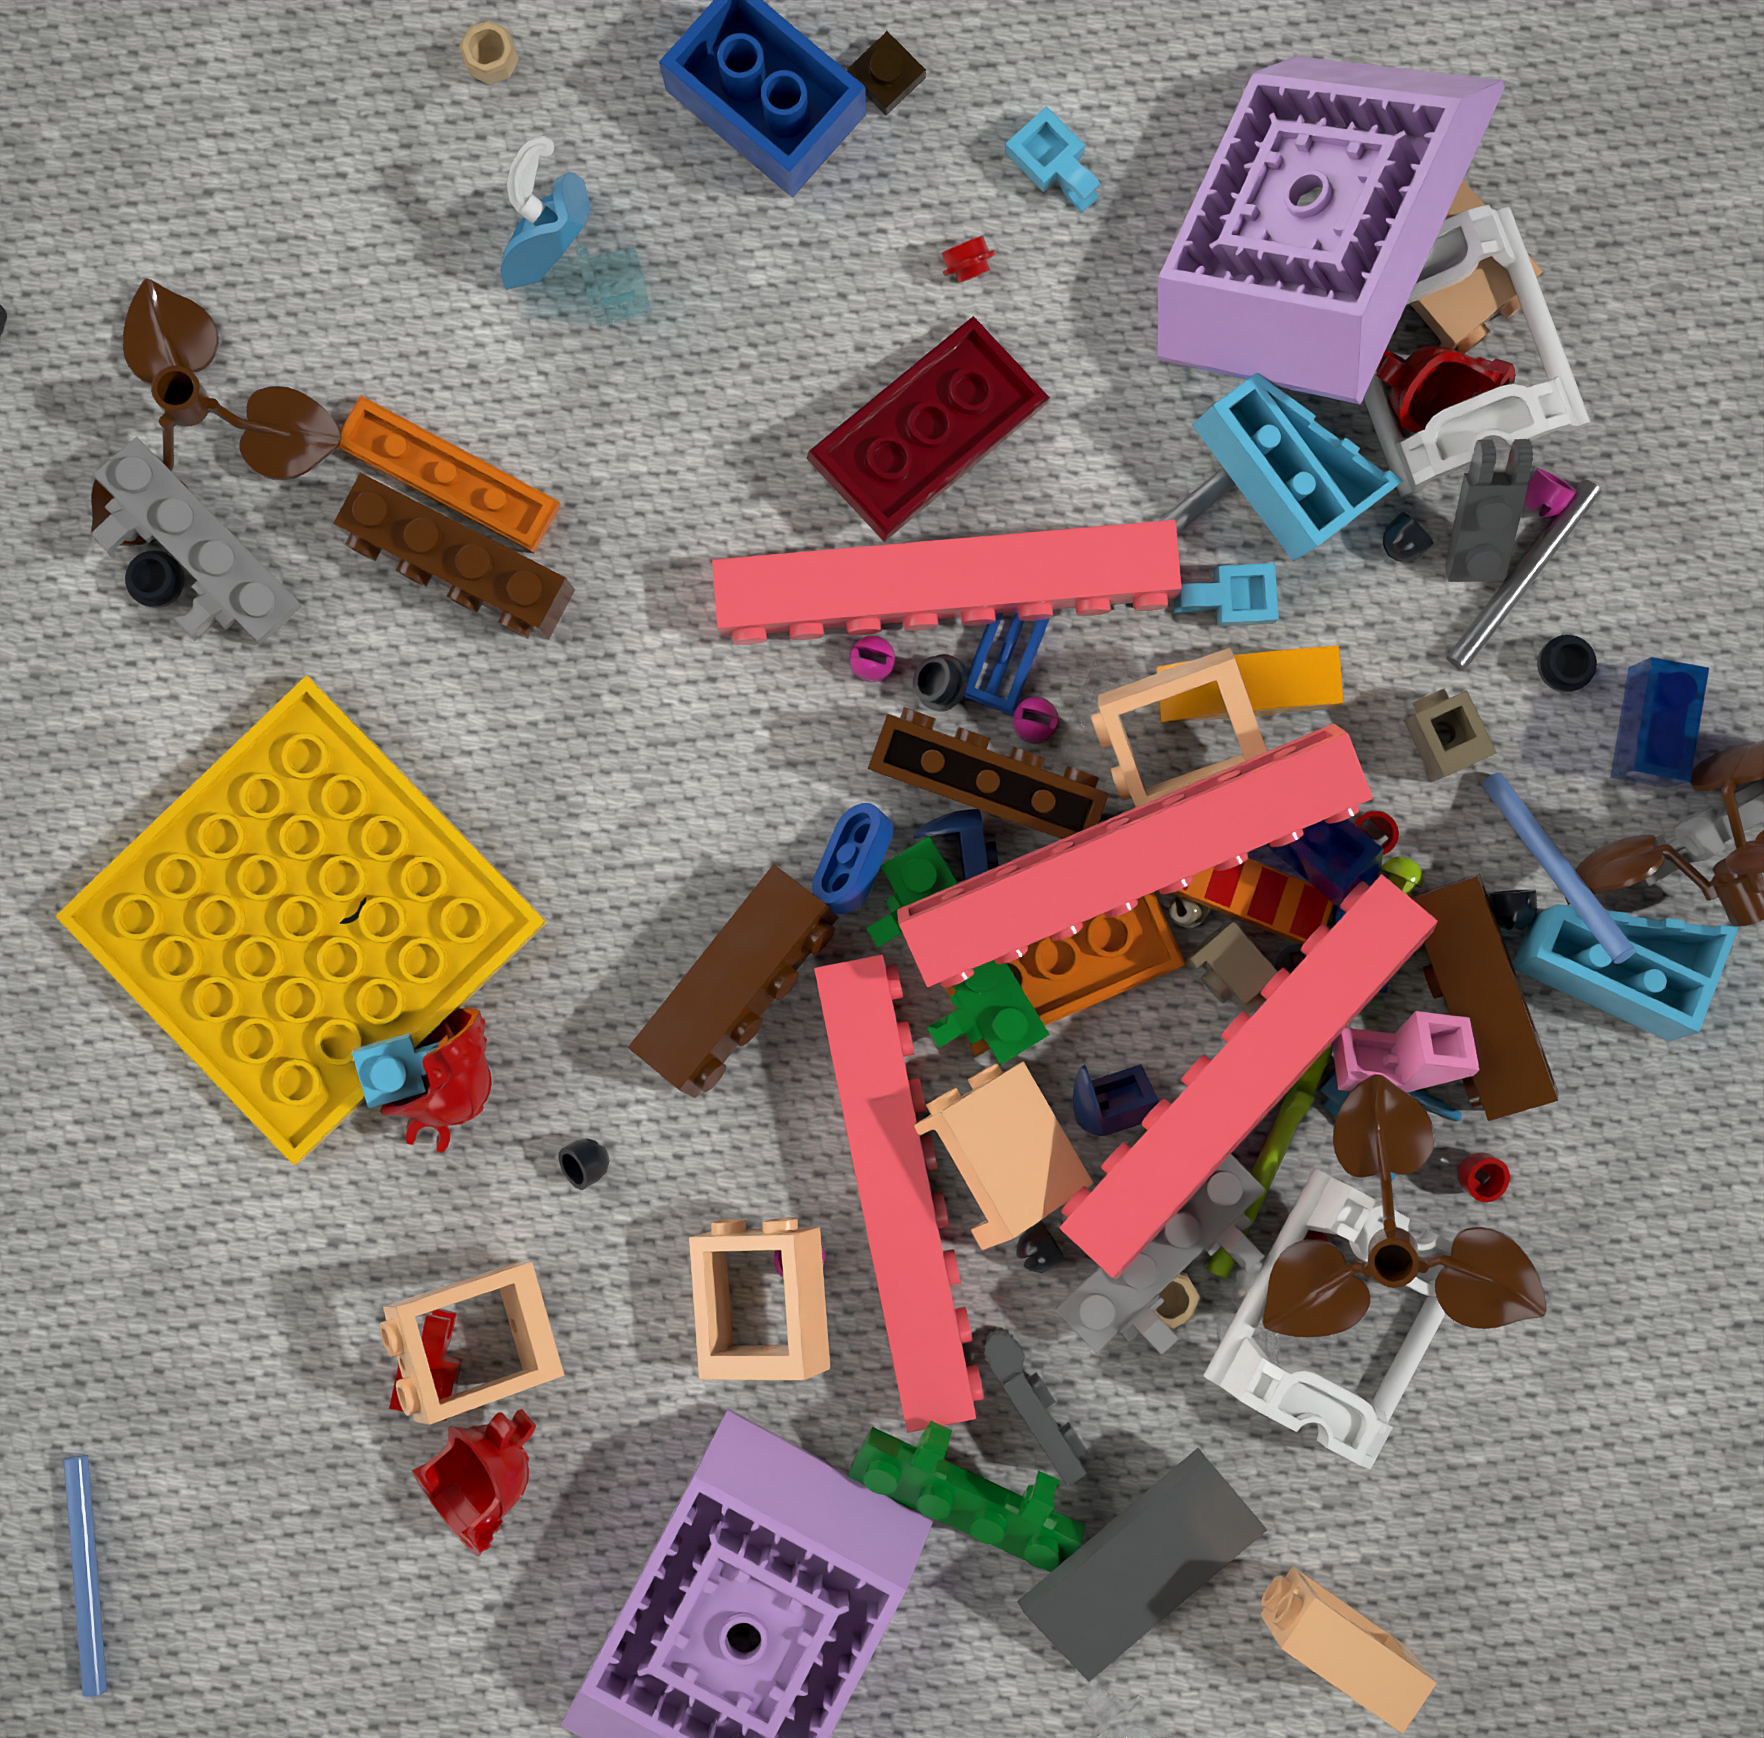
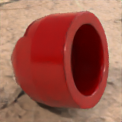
M1375 809L1361 813L1354 820L1351 827V838L1355 847L1361 853L1371 857H1379L1389 853L1396 846L1399 838V829L1395 820L1388 813ZM1368 818L1388 837L1381 845L1374 840L1370 833L1360 826Z
M1474 1152L1467 1155L1462 1163L1458 1165L1457 1180L1464 1192L1480 1202H1492L1500 1198L1507 1190L1510 1182V1172L1507 1165L1492 1154ZM1478 1169L1489 1177L1483 1185L1474 1177Z

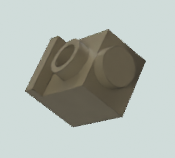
M1445 688L1414 702L1413 705L1417 713L1404 720L1428 771L1426 774L1430 782L1449 776L1497 753L1467 690L1449 698ZM1436 724H1443L1450 730L1451 736L1447 744H1441L1434 729Z
M1234 921L1224 923L1184 958L1189 969L1203 966L1207 972L1201 977V980L1219 1001L1225 1003L1231 998L1236 1005H1241L1247 1013L1252 1012L1267 1000L1260 993L1278 972Z

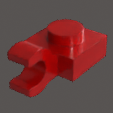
M443 1309L433 1310L432 1315H426L421 1337L438 1400L455 1395L463 1361L462 1358L446 1355L457 1313ZM398 1363L389 1409L404 1412L396 1390V1381L403 1379Z

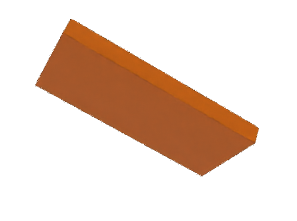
M1154 892L1138 898V905L1124 914L1115 917H1105L1104 913L1082 922L1083 928L1076 934L1057 941L1050 940L1048 936L1027 945L1028 951L1023 956L1007 962V965L1044 1025H1048L1186 965ZM952 986L945 987L949 997L956 993ZM984 1038L972 1045L970 1044L975 1056L990 1050Z

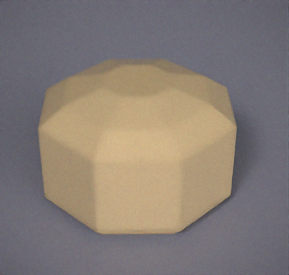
M491 21L469 27L459 46L470 76L489 85L510 78L519 60L509 30Z
M1181 1272L1159 1293L1164 1302L1155 1310L1161 1320L1173 1329L1194 1317L1199 1295L1185 1272Z

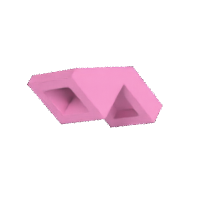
M1415 1011L1395 1034L1345 1028L1332 1042L1338 1090L1352 1091L1359 1083L1374 1074L1384 1075L1405 1092H1411L1474 1076L1479 1071L1471 1022L1468 1017Z

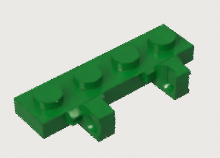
M929 836L880 866L896 894L884 900L891 913L866 928L877 949L903 934L898 922L897 909L958 884ZM995 960L973 968L974 974L970 978L953 985L952 987L956 993L949 998L956 1010L926 1027L938 1048L963 1033L971 1045L984 1038L1000 1065L1050 1035L1007 963L996 964Z
M933 1421L929 1422L915 1446L872 1427L852 1460L847 1477L864 1484L872 1492L885 1495L921 1512L928 1518L943 1522L973 1536L982 1543L990 1544L1025 1560L1036 1568L1052 1572L1077 1551L1082 1544L1085 1525L1053 1510L1055 1502H1053L1060 1480L1038 1470L1035 1484L1028 1485L1021 1496L944 1460L952 1430Z

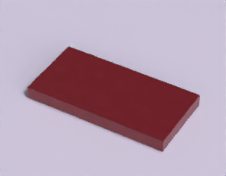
M972 316L810 449L806 459L880 539L885 542L1047 404L1050 397L985 327Z

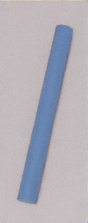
M1494 773L1486 778L1482 783L1483 789L1614 963L1619 964L1629 959L1636 949L1501 773Z
M88 1455L66 1457L63 1460L82 1695L84 1697H91L107 1692L89 1460Z

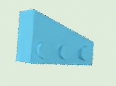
M1256 373L1212 405L1192 426L1294 562L1318 547L1404 480L1391 470L1385 473L1358 453L1360 448L1347 438H1344L1342 441L1314 421L1316 415Z
M1556 904L1537 914L1532 923L1527 927L1513 962L1516 971L1668 1042L1700 1032L1739 928L1726 925L1712 927L1685 923V920L1671 918L1657 920L1630 916V913L1606 910L1636 949L1629 959L1615 964L1572 906Z

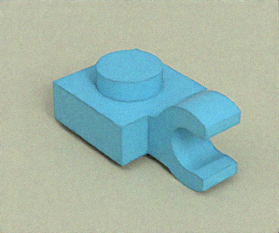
M1047 106L1005 143V154L1043 192L1056 181L1064 195L1081 213L1098 199L1099 195L1095 190L1100 187V182L1087 168L1078 162L1084 155L1085 144Z
M1275 563L1218 566L1214 569V583L1181 584L1182 589L1177 599H1174L1175 614L1216 610L1217 626L1274 624L1279 620Z
M407 1033L354 1048L352 1056L368 1109L425 1093L427 1086L423 1076L426 1075L422 1064L423 1056L439 1047V1042L415 1049L412 1035Z

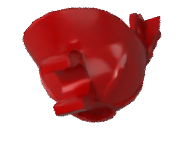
M1434 346L1422 347L1413 352L1406 360L1386 349L1376 369V376L1392 385L1390 401L1402 427L1413 433L1425 430L1431 418L1440 411L1497 387L1514 384L1516 377L1513 363L1496 358L1493 361L1482 357L1474 359L1450 348Z
M473 1007L460 1008L449 1019L443 1021L422 1043L423 1046H428L439 1042V1047L423 1056L422 1064L426 1075L423 1076L427 1086L425 1093L382 1105L380 1109L382 1115L410 1117L406 1125V1144H414L420 1129L433 1127L439 1132L436 1139V1152L443 1153L450 1142V1126L466 1123L483 1111V1105L490 1095L492 1079L484 1053L487 1038L483 1036L486 1021L482 1018L479 1010Z
M523 1409L517 1410L511 1421L502 1412H499L486 1425L472 1426L470 1428L449 1426L448 1443L445 1448L428 1463L411 1470L431 1505L452 1533L477 1557L491 1547V1542L494 1540L493 1534L498 1532L499 1527L503 1523L502 1517L521 1498L529 1481V1467L527 1463L529 1462V1457L522 1445L532 1436L536 1424Z

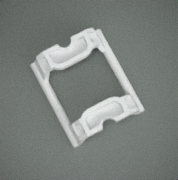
M1489 205L1466 210L1444 220L1407 304L1463 281L1473 273L1479 261L1492 256L1494 260L1508 270L1548 379L1544 383L1528 388L1522 385L1509 384L1492 389L1440 411L1431 418L1425 430L1416 433L1410 438H1403L1383 382L1376 376L1377 372H1375L1365 393L1364 401L1389 469L1404 480L1396 486L1400 498L1422 491L1431 480L1470 465L1477 440L1501 439L1511 449L1514 439H1530L1531 441L1556 430L1571 432L1591 423L1510 207L1494 210Z
M1314 1168L1203 1376L1225 1389L1239 1401L1295 1432H1298L1307 1423H1317L1318 1442L1354 1463L1371 1469L1393 1428L1388 1424V1421L1445 1316L1435 1294V1279L1440 1270L1445 1266L1431 1267L1426 1273L1418 1272L1416 1277L1406 1285L1428 1296L1371 1404L1351 1390L1305 1366L1290 1364L1280 1367L1271 1362L1252 1338V1335L1264 1314L1270 1273L1280 1253L1295 1242L1302 1241L1308 1230L1339 1234L1348 1239L1353 1253L1361 1261L1368 1262L1369 1242L1376 1232L1384 1228L1381 1202ZM1394 1210L1396 1227L1408 1231L1410 1219ZM1427 1230L1420 1238L1415 1239L1418 1245L1419 1256L1422 1258L1437 1253L1451 1256L1452 1242L1430 1230Z

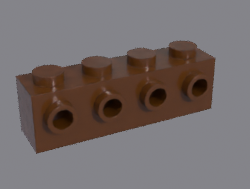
M362 473L358 475L333 522L336 527L348 536L344 545L373 561H376L381 553L399 563L395 571L424 587H427L430 580H433L449 588L450 590L446 597L475 613H478L482 605L500 614L501 616L497 622L499 625L526 639L529 638L532 631L550 639L575 591L566 577Z
M906 707L903 708L900 717L887 714L868 766L869 770L1060 839H1064L1099 823L1109 793L1096 788L1100 777L1070 766L1066 767L1064 776L1042 769L1044 757L1012 746L1009 757L987 749L991 738L961 727L957 728L955 737L933 730L936 718Z
M773 864L628 1048L679 1091L694 1098L701 1091L708 1092L722 1078L726 1070L724 1062L737 1045H746L757 1034L763 1022L760 1016L772 1001L784 998L794 987L799 977L797 970L809 954L815 955L819 953L831 940L835 931L833 924L839 917L823 901Z
M1480 873L1410 897L1438 920L1434 931L1424 941L1432 963L1423 966L1430 992L1434 999L1444 997L1450 1015L1470 1018L1479 1071L1474 1076L1462 1079L1472 1108L1483 1107L1487 1120L1492 1121L1558 1101V1088Z

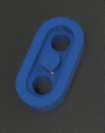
M861 803L855 805L842 815L835 826L814 875L812 894L823 901L834 914L849 913L865 902L893 836L892 821L874 804Z

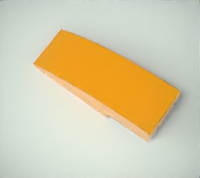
M1339 645L1234 655L1255 717L1274 716L1276 713L1330 710L1344 703ZM1191 661L1160 665L1156 667V672L1158 674ZM1217 680L1159 701L1160 723L1230 719Z

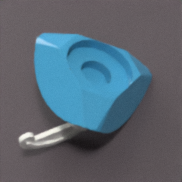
M545 136L535 137L527 141L521 147L510 166L507 181L509 201L523 218L516 227L502 255L501 279L506 290L538 283L571 245L584 227L592 209L584 180L572 172L556 178L553 184V194L539 200L532 194L540 155L547 157L554 151V142Z

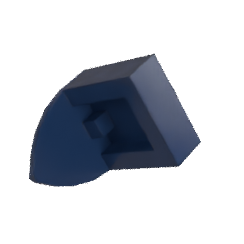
M979 809L959 810L945 814L924 824L913 832V839H924L928 836L930 838L958 835L964 881L999 866L995 841L985 842L982 816Z
M1142 1064L1094 1080L1090 1079L1087 1067L1083 1065L1076 1075L1072 1097L1076 1121L1082 1129L1095 1136L1103 1137L1140 1125L1148 1113L1159 1103Z

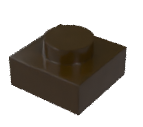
M888 31L847 68V72L865 86L866 96L885 115H888L926 78V69Z

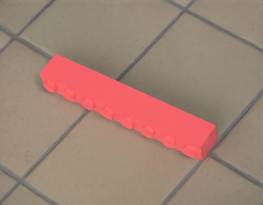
M1176 520L712 560L717 629L723 637L732 636L733 644L736 645L767 642V634L789 632L790 639L792 640L818 639L824 637V629L846 627L848 635H870L881 632V624L902 622L904 623L905 630H928L938 627V619L961 618V624L966 626L986 625L996 621L995 613H1018L1019 620L1036 621L1053 617V610L1076 608V615L1095 616L1111 612L1110 605L1133 603L1135 611H1153L1167 608L1168 600L1177 599L1182 589Z
M1333 723L897 909L899 926L927 988L938 983L942 987H950L970 978L974 974L973 968L995 960L996 964L1013 961L1028 951L1027 945L1048 936L1052 941L1070 937L1083 928L1082 922L1104 913L1105 917H1115L1124 914L1138 905L1137 899L1157 890H1159L1160 894H1169L1181 890L1192 883V875L1214 867L1215 870L1221 871L1235 867L1248 859L1247 852L1269 843L1271 847H1279L1294 842L1303 836V828L1325 820V823L1330 824L1346 820L1359 812L1358 805L1372 800L1373 796L1348 732Z
M1381 874L1371 886L1361 881L1348 894L1340 905V908L1346 914L1331 930L1322 924L1307 939L1300 949L1306 955V958L1292 973L1283 967L1273 976L1260 993L1267 999L1252 1017L1243 1011L1231 1022L1221 1035V1038L1227 1043L1212 1060L1205 1054L1202 1055L1182 1077L1181 1081L1187 1088L1172 1104L1165 1098L1162 1099L1144 1118L1141 1125L1147 1132L1132 1148L1123 1142L1103 1163L1101 1169L1107 1175L1091 1192L1086 1186H1083L1062 1208L1061 1213L1067 1219L1059 1228L1113 1279H1117L1432 934L1438 920L1384 875Z
M883 954L814 968L907 1433L925 1430L930 1421L944 1426L977 1419L973 1402L984 1400L985 1398L978 1364L966 1366L962 1344L973 1342L966 1306L954 1309L950 1286L961 1284L955 1250L943 1251L938 1228L949 1226L943 1192L931 1194L927 1171L938 1169L931 1134L919 1136L913 1126L917 1123L915 1114L926 1112L920 1078L908 1080L904 1057L915 1055L908 1021L896 1022L892 1000L903 998L897 964L885 966Z

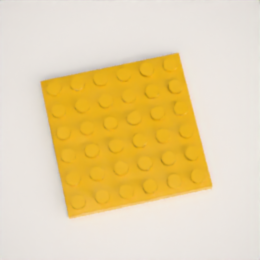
M307 675L55 915L68 931L293 1165L300 1164L366 1100L352 1056L354 1048L411 1033L415 1049L420 1048L423 1045L422 1043L443 1021L449 1019L548 923L543 915L343 709ZM366 898V903L360 911L359 918L351 923L340 924L345 918L354 915L359 909L360 903Z

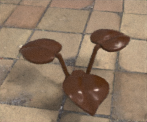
M146 278L143 280L127 312L123 331V352L127 365L134 375L144 383L151 385L152 396L164 412L159 419L163 439L162 463L170 471L174 467V427L176 424L185 427L194 426L202 422L208 413H214L232 426L245 430L239 443L241 455L255 473L268 479L289 480L302 476L316 467L340 446L342 436L332 416L318 402L298 390L282 386H270L256 390L250 395L247 402L246 412L248 419L238 417L220 405L215 398H209L208 393L193 372L205 369L215 357L219 345V334L214 321L205 309L194 301L166 289L151 279ZM96 478L91 492V533L111 515L105 506L114 498ZM139 535L134 541H124L119 546L147 544V542Z
M1764 740L1758 741L1753 745H1741L1720 751L1697 764L1689 775V783L1696 791H1709L1722 787V795L1736 849L1726 858L1714 865L1713 872L1715 875L1711 881H1708L1671 845L1664 844L1658 846L1654 835H1639L1623 838L1604 845L1587 856L1578 865L1575 871L1593 894H1600L1639 883L1654 874L1666 859L1675 864L1702 890L1707 901L1719 898L1732 925L1747 926L1764 920V876L1762 874L1764 873V830L1757 835L1755 841L1746 842L1734 794L1737 783L1753 782L1764 778Z
M1374 1074L1359 1083L1344 1100L1336 1117L1333 1129L1334 1152L1343 1169L1353 1177L1364 1178L1379 1173L1384 1228L1376 1232L1369 1242L1368 1262L1354 1261L1347 1265L1341 1250L1334 1244L1323 1240L1306 1239L1288 1246L1280 1253L1270 1273L1266 1306L1262 1320L1264 1328L1275 1333L1293 1337H1322L1341 1333L1356 1325L1365 1316L1370 1306L1371 1294L1369 1288L1355 1275L1356 1273H1363L1367 1278L1373 1276L1377 1282L1384 1286L1398 1288L1409 1284L1418 1272L1426 1273L1429 1268L1438 1265L1445 1267L1440 1270L1435 1279L1437 1300L1444 1313L1461 1325L1477 1329L1498 1328L1521 1320L1543 1317L1546 1314L1547 1308L1543 1286L1534 1264L1512 1238L1500 1231L1485 1227L1466 1228L1455 1236L1451 1247V1256L1443 1253L1423 1258L1419 1256L1418 1245L1414 1237L1408 1231L1396 1227L1391 1172L1402 1175L1410 1174L1419 1170L1426 1163L1433 1151L1435 1142L1432 1121L1427 1111L1415 1098L1396 1086L1384 1075Z

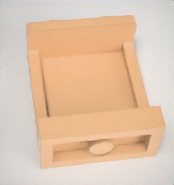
M1464 180L1459 187L1445 220L1466 210L1485 206ZM1492 256L1479 261L1473 273L1463 281L1410 303L1441 340L1439 347L1453 350L1458 348L1463 354L1469 352L1491 332L1485 324L1500 312L1507 320L1522 308L1508 270L1494 260ZM1529 256L1535 275L1538 278L1543 271Z
M1024 1061L1005 1071L1001 1070L998 1063L980 1071L967 1079L972 1090L961 1096L956 1087L926 1104L931 1115L913 1125L919 1136L930 1130H935L939 1134L987 1218L971 1229L982 1250L1014 1239L1068 1202L1083 1186L1088 1188L1094 1184Z

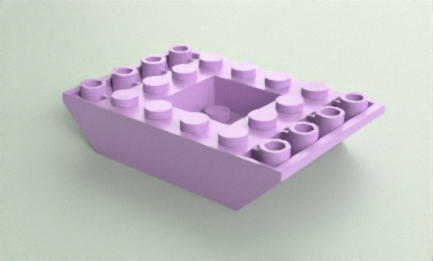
M1300 56L1292 57L1254 72L1158 277L1157 356L1160 360L1245 380L1258 373L1277 387L1360 405L1505 89L1503 81ZM1315 187L1322 188L1320 196L1313 203L1307 206H1297V202L1302 195L1309 193Z
M728 1408L560 1726L582 1738H829L907 1590L933 1519L885 1495L872 1492L864 1484L847 1477L848 1473ZM749 1623L759 1631L761 1642L752 1651H737L730 1645L727 1639L728 1630L735 1624Z

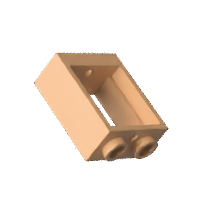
M1231 647L1099 694L1098 707L1100 712L1091 715L1102 748L1113 745L1120 764L1111 768L1118 794L1122 801L1132 798L1135 808L1267 752ZM1217 680L1242 754L1145 787L1120 714Z
M784 1217L763 1220V1228L746 1229V1219H726L711 1222L710 1232L689 1237L699 1380H806L830 1369L820 1227H798V1218ZM781 1250L788 1345H733L727 1251Z
M516 1262L383 1307L387 1321L380 1323L382 1341L390 1357L397 1356L403 1379L396 1381L397 1395L404 1413L407 1416L413 1414L415 1422L430 1425L565 1376L532 1262ZM499 1288L522 1371L438 1400L415 1317Z
M1293 1566L1285 1578L1281 1575L1276 1576L1266 1588L1261 1600V1605L1265 1608L1260 1615L1280 1648L1394 1729L1404 1734L1437 1684L1409 1647Z

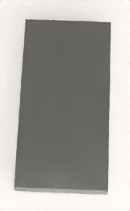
M1197 1448L1017 1602L1023 1613L1081 1675L1090 1682L1264 1534L1267 1529L1202 1451Z

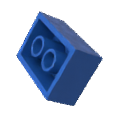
M713 0L659 61L666 91L792 198L866 115L865 86L763 0Z

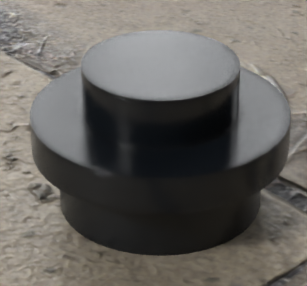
M150 550L137 555L129 563L125 573V584L131 597L138 603L150 608H161L173 603L180 596L185 582L181 565L171 555L158 550Z
M1561 635L1548 641L1543 646L1538 656L1537 668L1541 679L1547 686L1559 692H1573L1583 688L1592 680L1597 668V659L1593 648L1584 639L1575 635Z
M948 654L926 658L919 664L913 677V688L922 704L938 712L948 711L955 707L963 698L968 684V674L965 665L958 658Z

